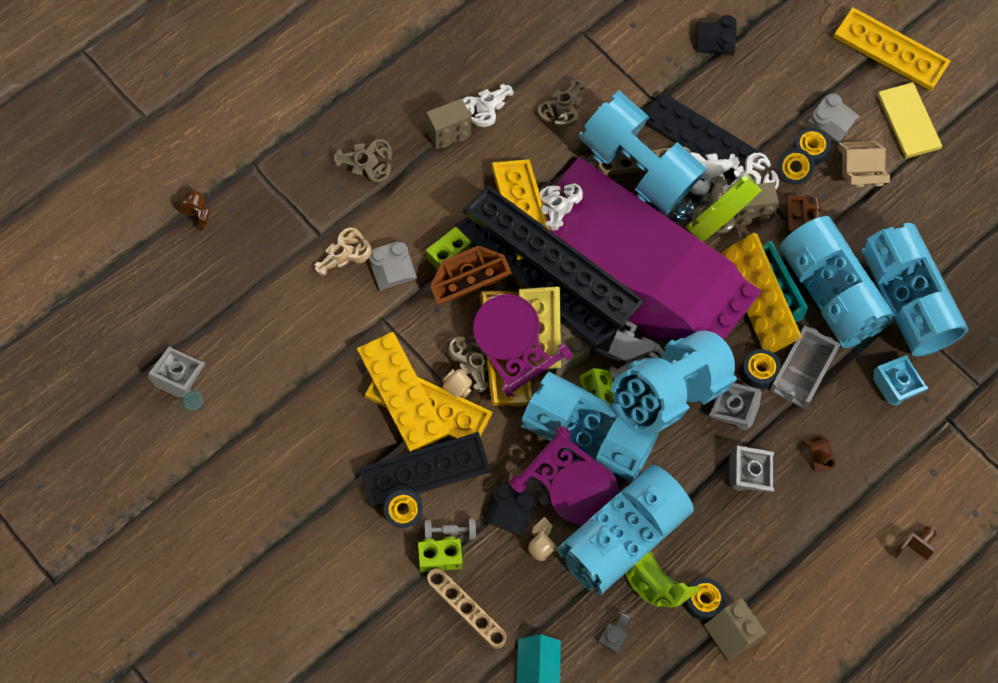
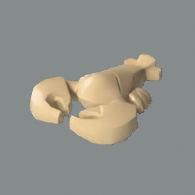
M356 228L344 229L339 234L338 244L334 245L332 243L325 250L328 256L322 263L317 262L315 264V270L324 276L327 274V269L337 266L339 268L344 267L349 261L363 263L371 254L370 243L363 238ZM358 237L361 240H363L364 247L359 243L355 249L353 246L348 244L358 243L359 241L355 238Z

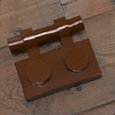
M787 196V234H791L807 222L820 217L822 211L819 198H812L811 203H807L806 196ZM807 212L812 213V219H808Z

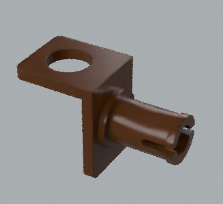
M823 435L803 439V443L811 450L813 468L816 472L825 469L830 470L836 466L837 462H835L836 459L832 456L831 444L828 439Z
M926 526L919 537L912 532L894 557L897 558L907 545L924 559L928 560L935 551L929 543L937 535V532L933 529L928 534L932 529L930 526Z

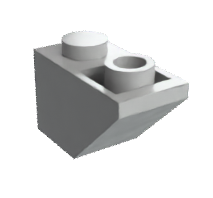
M623 329L622 332L617 331L608 354L629 363L655 352L656 347L652 345L653 341L644 337L639 340L634 338V333Z

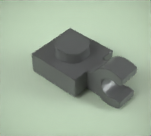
M622 613L615 626L609 623L598 643L617 654L628 635L623 630L630 617Z

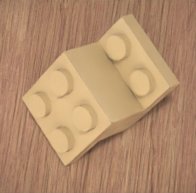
M876 141L838 143V151L842 153V177L853 187H864V184L883 186L884 183H890V175L885 172V147Z

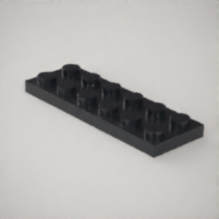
M664 92L658 96L645 113L650 117L645 122L646 126L675 144L678 142L682 147L688 148L691 153L700 154L705 160H708L705 156L706 154L716 153L718 160H728L730 155L734 154L739 159L740 164L738 167L743 166L744 172L747 157L752 153L758 152L754 147ZM733 168L725 171V175L734 180L737 179Z
M479 432L360 467L371 508L383 505L384 497L395 487H410L418 494L491 472Z

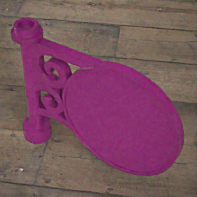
M513 294L495 296L485 302L475 316L473 325L475 340L505 381L501 389L507 398L510 396L514 397L513 392L562 358L565 357L568 360L573 356L565 343L559 345V351L552 356L547 355L543 351L539 341V316L534 307L520 296ZM530 354H535V358L531 357L533 362H539L541 356L545 361L537 366H533L529 363L528 357ZM497 360L508 361L506 369L511 374H515L518 371L517 367L511 369V366L515 363L519 364V373L513 377L508 376Z
M561 426L555 429L557 432L556 436L519 477L515 475L509 481V484L515 491L522 493L527 487L525 482L530 477L539 479L548 488L555 511L566 521L576 525H583L619 494L618 482L613 472L607 466L594 460L570 441L571 432L565 426ZM568 447L569 449L577 453L579 456H581L583 459L572 461V452L567 449L562 450L560 453L561 458H563L564 455L568 456L566 460H560L557 454L561 448ZM543 463L551 465L554 469L550 474L546 473V471H550L549 466L542 467L541 473L536 470Z

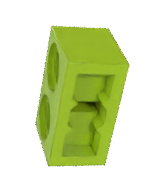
M455 227L426 249V259L438 270L443 261L438 257L446 256V259L467 251L471 249V242ZM460 244L462 247L455 248L453 245Z
M593 368L579 376L582 389L612 405L614 404V393L611 392L613 381L610 371Z
M446 537L440 541L424 539L422 542H418L420 573L430 572L433 569H441L442 571L462 569L460 539ZM448 549H453L456 551V554L450 557L445 552ZM432 551L435 553V556L433 558H426L424 553Z

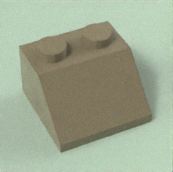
M742 598L723 609L704 625V628L727 661L755 645L766 635L765 630Z

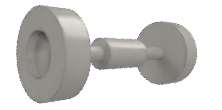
M475 518L469 519V527L444 525L443 528H431V520H425V539H432V532L458 534V531H469V540L476 539Z

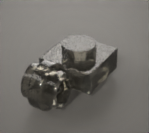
M530 477L525 482L527 484L526 492L531 495L538 493L536 500L541 507L550 506V493L542 490L546 488L545 484L535 477Z

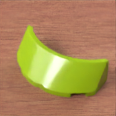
M745 173L713 204L689 222L686 228L700 240L705 241L742 210L762 189Z
M652 551L647 553L625 573L633 590L643 600L657 607H678L700 591L698 586L687 587L684 583L678 584L671 580L658 566Z

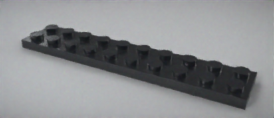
M489 185L463 208V214L619 330L643 305L644 299Z
M469 217L454 225V228L457 227L467 237L473 247L479 245L503 254L512 272L508 277L522 289L559 287L560 321L594 350L615 336L617 331H622L623 327L619 330L527 260H517L515 251Z

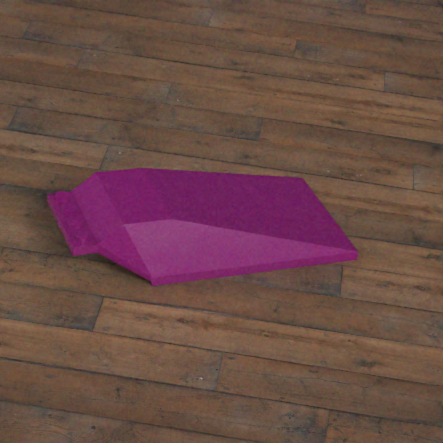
M580 157L555 184V186H560L561 188L559 196L566 199L568 197L565 196L564 187L569 184H577L583 191V197L579 203L573 204L569 213L564 215L561 220L563 225L558 230H552L550 227L551 232L645 300L640 309L628 320L637 325L635 331L651 341H677L697 331L704 330L713 332L725 340L760 296L762 291L745 280L734 264L724 255ZM546 215L547 220L550 221V215Z

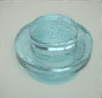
M190 391L183 398L185 408L190 411L199 410L204 403L203 396L198 391Z

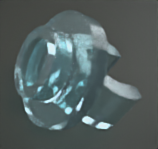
M688 200L687 204L680 201L675 205L673 211L678 218L689 219L693 214L694 204L691 200Z

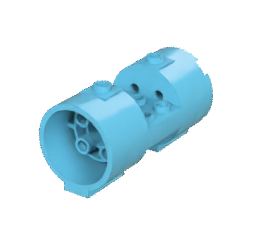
M618 90L611 97L613 100L611 103L605 102L593 114L584 126L586 131L584 133L581 131L578 138L595 153L593 157L601 164L603 162L609 164L621 152L632 160L636 158L638 160L636 165L647 172L635 189L639 192L636 196L644 202L648 200L661 213L667 215L695 186L707 168L678 142L661 158L636 137L650 117Z
M822 216L807 222L793 231L781 243L779 247L781 253L799 281L804 283L819 306L821 315L843 348H850L860 344V340L881 333L894 322L892 318L894 313L829 216Z
M903 223L902 228L894 229L890 227L882 229L867 238L868 241L865 243L867 247L861 249V253L886 303L894 313L893 317L912 355L916 357L929 355L961 339L968 332V327L915 224Z
M702 330L684 339L670 341L664 347L666 350L661 355L662 359L645 358L640 362L634 361L628 366L627 371L616 377L612 384L611 392L614 393L615 403L613 406L616 413L630 428L634 430H651L654 434H657L682 418L690 408L686 401H701L705 405L723 394L737 380L734 375L735 361L728 344L717 334Z
M548 372L541 381L543 386L539 387L529 401L522 417V422L524 423L521 427L551 441L557 434L555 429L565 426L571 432L569 440L594 460L607 466L619 478L629 483L634 481L645 464L659 433L654 434L651 430H634L620 419L612 404ZM563 447L564 449L570 450L572 453H574L575 455L579 456L577 453H575L573 450L569 449L568 447Z
M651 465L558 546V553L562 558L565 556L566 566L570 570V574L584 588L586 587L589 591L593 588L596 590V595L600 596L694 512L692 502L684 489L669 473L656 465Z

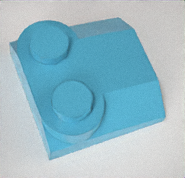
M907 355L880 365L874 370L876 385L885 399L892 405H899L904 400L928 389Z

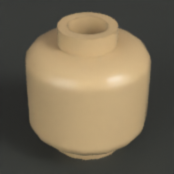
M452 369L442 380L444 382L443 389L455 398L460 396L465 398L472 391L469 388L472 385V380L460 369L456 371Z

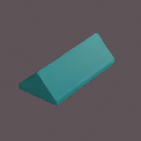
M769 241L762 247L795 322L800 321L804 318L808 307L772 241Z
M541 634L519 638L517 683H560L561 640Z

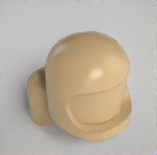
M545 517L533 527L532 533L535 538L528 546L529 553L538 561H544L553 551H558V547L548 537L553 526Z

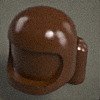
M195 190L186 193L184 201L180 203L178 208L181 213L196 217V227L199 230L205 228L211 213L208 207L204 208L206 203L204 195Z

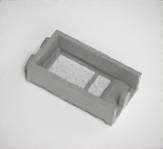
M804 326L800 333L802 338L795 342L770 392L806 410L841 344L832 337L820 334L812 327Z

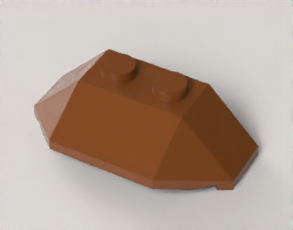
M478 245L443 260L430 287L437 304L440 305L491 286L511 275L512 272L503 254Z

